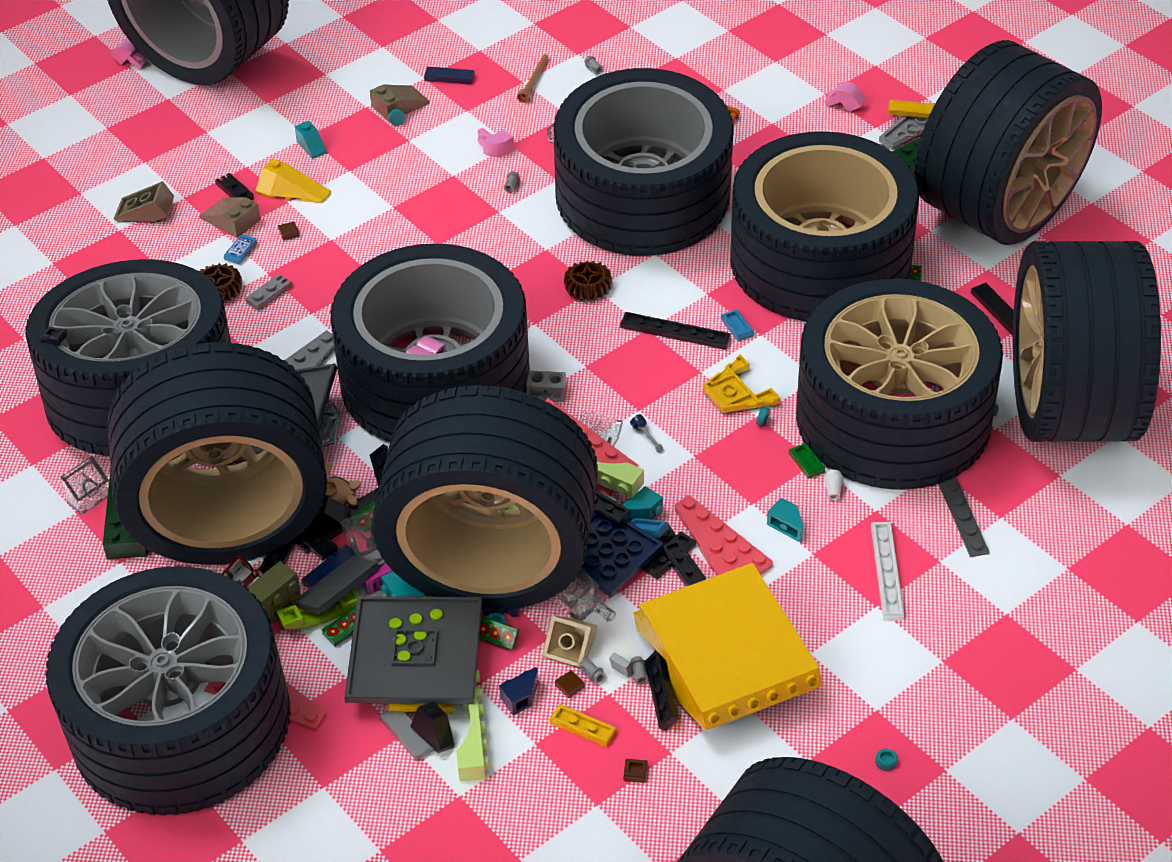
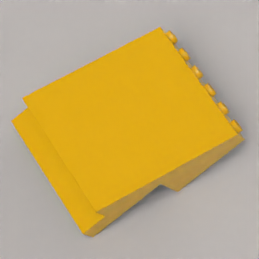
M753 563L640 603V610L633 612L637 631L667 661L674 698L705 731L822 687L819 666Z

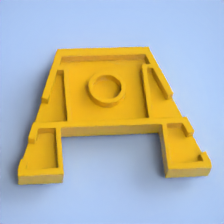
M741 354L736 357L734 362H729L721 373L717 372L703 384V391L722 413L780 404L781 398L772 388L754 395L737 376V374L750 369L749 362Z

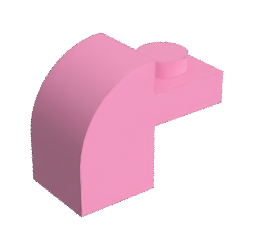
M128 38L123 39L109 54L119 64L122 65L128 60L138 69L148 61Z
M840 82L836 89L828 93L825 103L829 107L841 102L846 111L850 112L860 108L866 97L855 84Z
M483 127L477 130V141L480 146H483V154L490 157H501L514 151V137L504 129L495 134H491Z

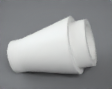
M829 470L824 476L828 498L830 500H838L840 498L843 476L838 470Z

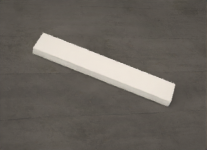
M871 522L870 528L883 620H904L891 522Z

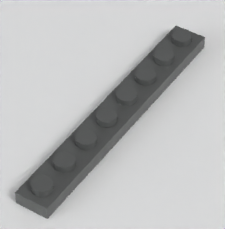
M956 475L951 480L947 479L941 484L938 483L969 557L989 554V549Z

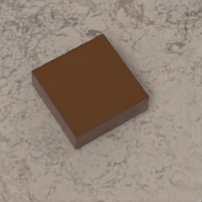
M295 221L278 225V230L283 240L300 236Z
M572 670L555 680V686L567 698L585 687V683Z
M626 759L623 781L645 783L648 760Z

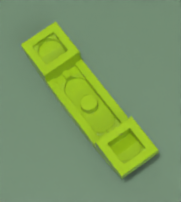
M354 588L322 614L298 609L296 605L278 610L276 614L286 629L312 627L336 619L355 608L359 595Z

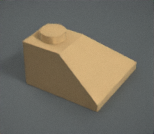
M552 615L542 656L579 667V663L582 659L587 658L593 646L598 625L579 619Z

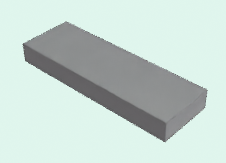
M387 710L380 714L381 721L415 761L434 751L410 727L412 720L405 712Z

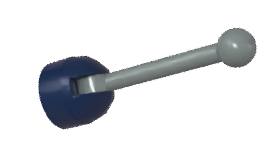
M642 414L635 415L631 419L630 425L636 431L643 430L656 446V451H662L663 446L658 444L645 428L647 425L646 419Z

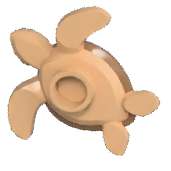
M326 462V496L331 497L342 505L349 503L352 506H356L358 502L355 497V490L360 488L361 481L354 480L349 483L342 477L333 476L329 478L333 463Z

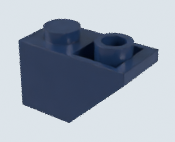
M537 667L526 670L519 676L506 680L503 684L499 685L500 699L512 715L532 706L539 684Z

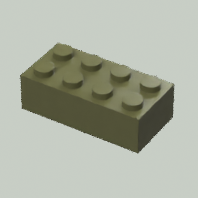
M281 561L247 587L249 592L254 593L256 598L260 600L262 607L265 608L270 618L271 625L279 619L276 611L295 605L293 601L301 595L297 573Z

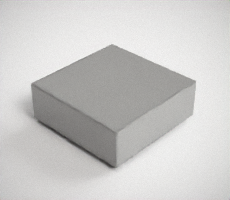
M613 652L609 657L612 668L629 678L633 673L630 661Z

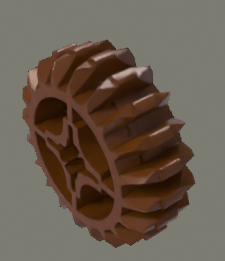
M587 260L586 262L579 261V264L573 263V266L568 267V270L565 271V289L575 299L581 298V301L583 299H588V301L590 299L596 300L597 297L602 298L611 288L612 277L610 269H607L606 265H601V262L595 263L594 260L592 262Z
M219 262L218 265L212 263V266H205V269H200L201 273L215 282L222 293L224 301H231V297H236L240 293L242 276L233 265L228 266L227 263L221 265Z

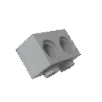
M529 370L526 393L543 400L549 398L552 401H564L566 372Z

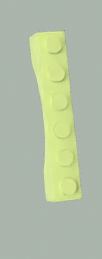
M597 462V483L603 487L633 498L644 484V469L627 462Z
M479 669L477 670L476 683L480 682ZM481 686L475 687L474 704H462L470 717V726L463 743L456 750L459 782L486 779L485 770H489L488 756L483 757V752H487L486 738H481V734H485V724L479 718L484 716L483 705L478 704V700L482 699Z

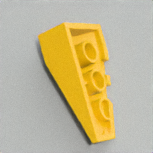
M272 158L262 169L256 187V194L276 199V196L285 197L286 200L300 198L304 202L323 203L331 194V190L289 164Z

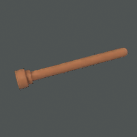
M543 54L525 88L519 90L517 94L519 102L527 103L531 97L530 90L548 60L547 54Z

